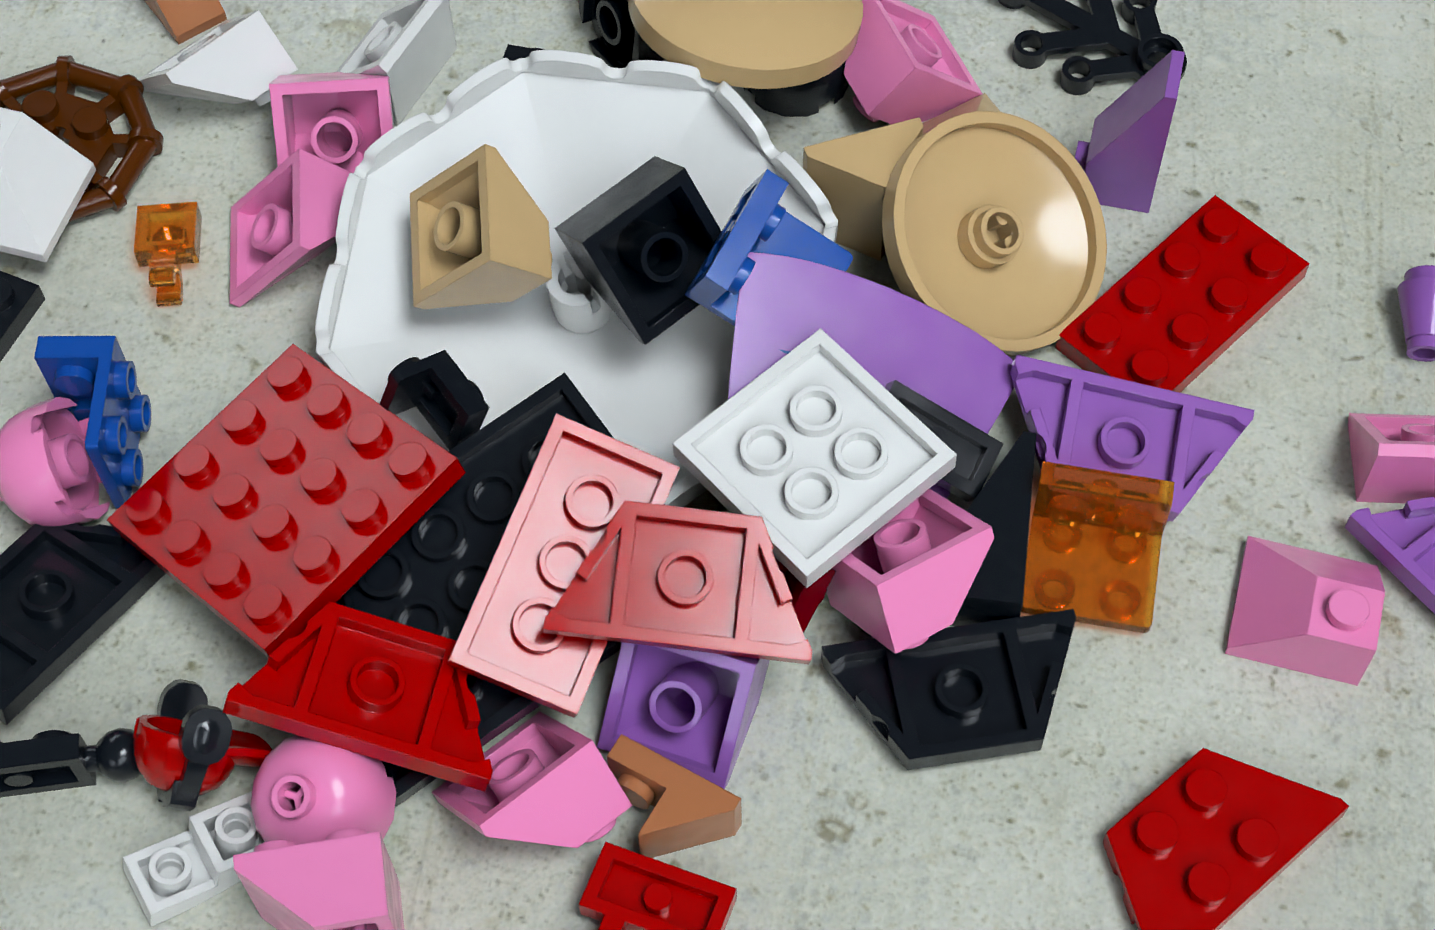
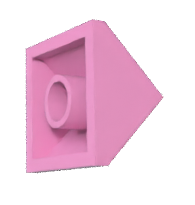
M1349 413L1348 432L1356 502L1406 503L1409 500L1426 497L1435 498V416Z

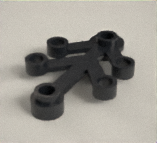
M998 0L1001 5L1010 9H1019L1027 5L1071 29L1046 33L1026 30L1019 33L1014 41L1012 57L1014 62L1022 68L1035 69L1042 66L1046 61L1047 55L1108 49L1119 55L1117 57L1090 60L1083 56L1068 58L1062 65L1060 85L1064 91L1072 95L1087 94L1092 90L1094 82L1133 77L1139 80L1172 50L1184 52L1181 43L1176 38L1161 33L1155 13L1157 0H1123L1121 16L1127 23L1135 25L1138 39L1120 30L1112 0H1086L1090 13L1066 0ZM1133 5H1142L1145 8H1137ZM1030 47L1036 49L1037 51H1027L1023 48ZM1184 55L1181 79L1183 78L1187 67L1186 55ZM1078 73L1084 75L1085 77L1077 78L1072 76L1071 74Z

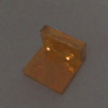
M1043 461L1033 505L1021 612L1036 615L1074 609L1076 615L1075 622L1139 633L1149 632L1153 621L1161 539L1172 507L1175 482Z

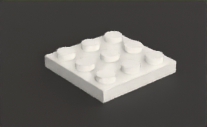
M821 328L672 443L674 457L731 513L760 516L763 518L774 547V556L806 588L811 586L953 470L956 466L957 456L953 450Z

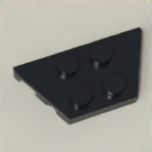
M77 523L63 526H41L34 524L0 554V721L6 725L166 574L120 536L112 526L101 524L82 526Z
M1074 609L948 627L929 636L928 640L922 645L912 649H905L897 654L893 653L875 638L822 646L821 660L824 669L907 770L1039 751L1042 748L1076 615Z

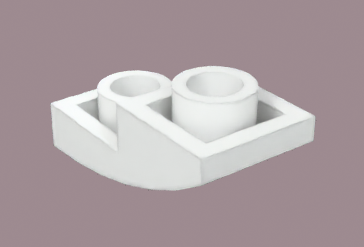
M252 791L190 816L188 831L123 857V870L151 927L207 901L240 882L234 870L233 855L254 852L256 846L264 843V840L256 830L252 814Z

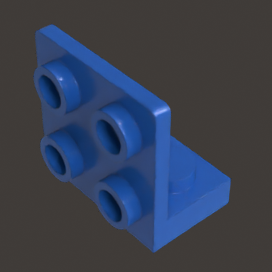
M768 169L745 190L685 293V296L734 327L739 290L748 279L756 263L747 257L749 252L793 257L845 272L853 260V256L849 251L786 212V209L778 204L789 183ZM779 349L780 351H782V352L785 353V354H788L789 352H791V351Z
M38 336L34 359L54 398H68L76 403L77 406L67 410L75 416L77 421L89 418L85 449L114 507L118 509L131 497L132 488L139 487L142 483L144 467L142 453L138 449L141 432H148L151 425L150 399L148 395H141L137 386L135 365L133 361H126L116 336Z

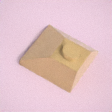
M487 144L482 145L410 193L414 307L433 309L513 302L552 279L549 221L495 147Z

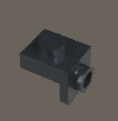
M446 350L421 360L418 357L408 358L398 364L387 378L388 383L380 401L382 407L395 415L417 407L449 450L480 430L490 408L484 401L479 387L467 379Z

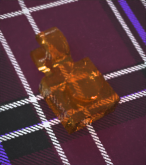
M197 202L137 206L134 254L139 267L149 266L150 287H157L156 303L158 307L182 305L183 279L181 264L199 263L202 215Z

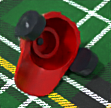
M174 680L161 693L157 715H142L136 718L134 756L137 768L146 781L157 788L158 801L162 802V807L186 811L193 810L196 807L198 796L220 788L230 776L235 766L260 768L265 757L272 751L269 744L260 736L233 730L231 721L226 713H223V710L219 707L209 706L207 695L202 687L194 681Z

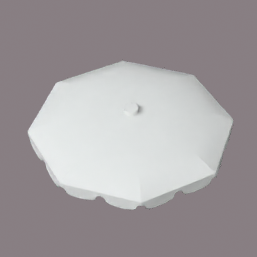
M561 50L532 51L530 56L514 61L503 58L484 67L456 87L448 95L445 106L434 115H428L424 112L417 114L382 135L365 151L364 158L355 168L354 173H349L336 227V260L334 264H329L318 305L315 326L316 353L327 368L380 404L388 383L387 378L398 364L408 358L418 357L421 360L446 350L467 379L479 387L484 401L490 407L480 429L565 372L614 439L680 467L665 505L684 507L707 489L674 457L672 443L728 400L735 327L699 305L646 345L642 344L585 279L554 228L654 156L686 169L721 231L745 190L767 169L789 183L778 202L779 205L786 209V212L835 243L838 219L835 217L828 199L808 173L786 151L781 153L775 148L766 128L740 95L725 81L716 83L701 78L697 67L667 61L637 60L630 61L625 68H613L608 66L599 57ZM482 145L493 146L549 221L552 279L513 302L433 309L414 307L410 193ZM417 407L396 414L403 421L449 451Z

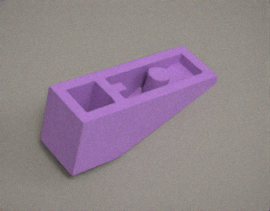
M1172 50L1095 118L1090 142L1078 140L1075 159L1090 180L1100 205L1149 213L1177 101L1185 52Z

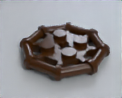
M71 55L58 56L55 63L0 80V107L25 113L94 163L96 172L68 223L108 209L118 212L126 206L127 200L125 197L150 159L161 153L164 142L161 132L155 129L142 96L144 86L141 81L131 74L118 76L77 63ZM78 86L107 96L96 103L75 96V89ZM56 87L54 94L47 91V89ZM25 97L22 104L17 101V99ZM125 113L131 131L129 134H113L110 123ZM117 158H122L110 178L106 177Z

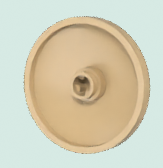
M628 0L629 14L636 31L648 46L668 62L696 67L703 79L716 83L725 81L730 86L754 89L793 87L818 80L839 68L852 54L857 44L863 18L862 0Z
M975 111L949 118L918 137L902 154L890 175L883 201L882 235L890 269L902 294L918 300L965 325L994 344L1008 356L1028 353L1061 339L1059 334L1063 329L1095 302L1104 278L1107 256L1106 229L1100 203L1090 180L1078 161L1063 144L1043 128L1028 120L1003 112Z

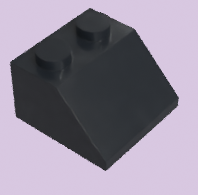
M656 156L554 228L585 279L644 345L700 305L685 296V293L721 233L720 227L686 169Z

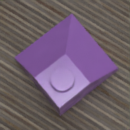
M622 642L597 748L610 752L619 736L623 734L725 789L758 706L770 660Z

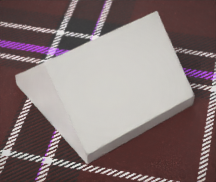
M409 0L383 12L336 71L389 76L393 125L397 126L402 122L457 49L449 0Z

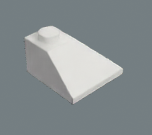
M257 10L224 21L138 80L143 84L145 92L229 104H240L255 100L258 106H261L271 101L269 84L280 75H291L298 68L260 11Z
M0 107V251L47 262L95 174L96 168L93 162L25 113Z

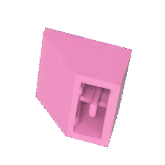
M358 828L342 829L329 834L326 840L299 845L292 841L274 840L259 844L254 848V852L233 855L234 870L262 919L277 930H404L400 882L380 831L369 833Z

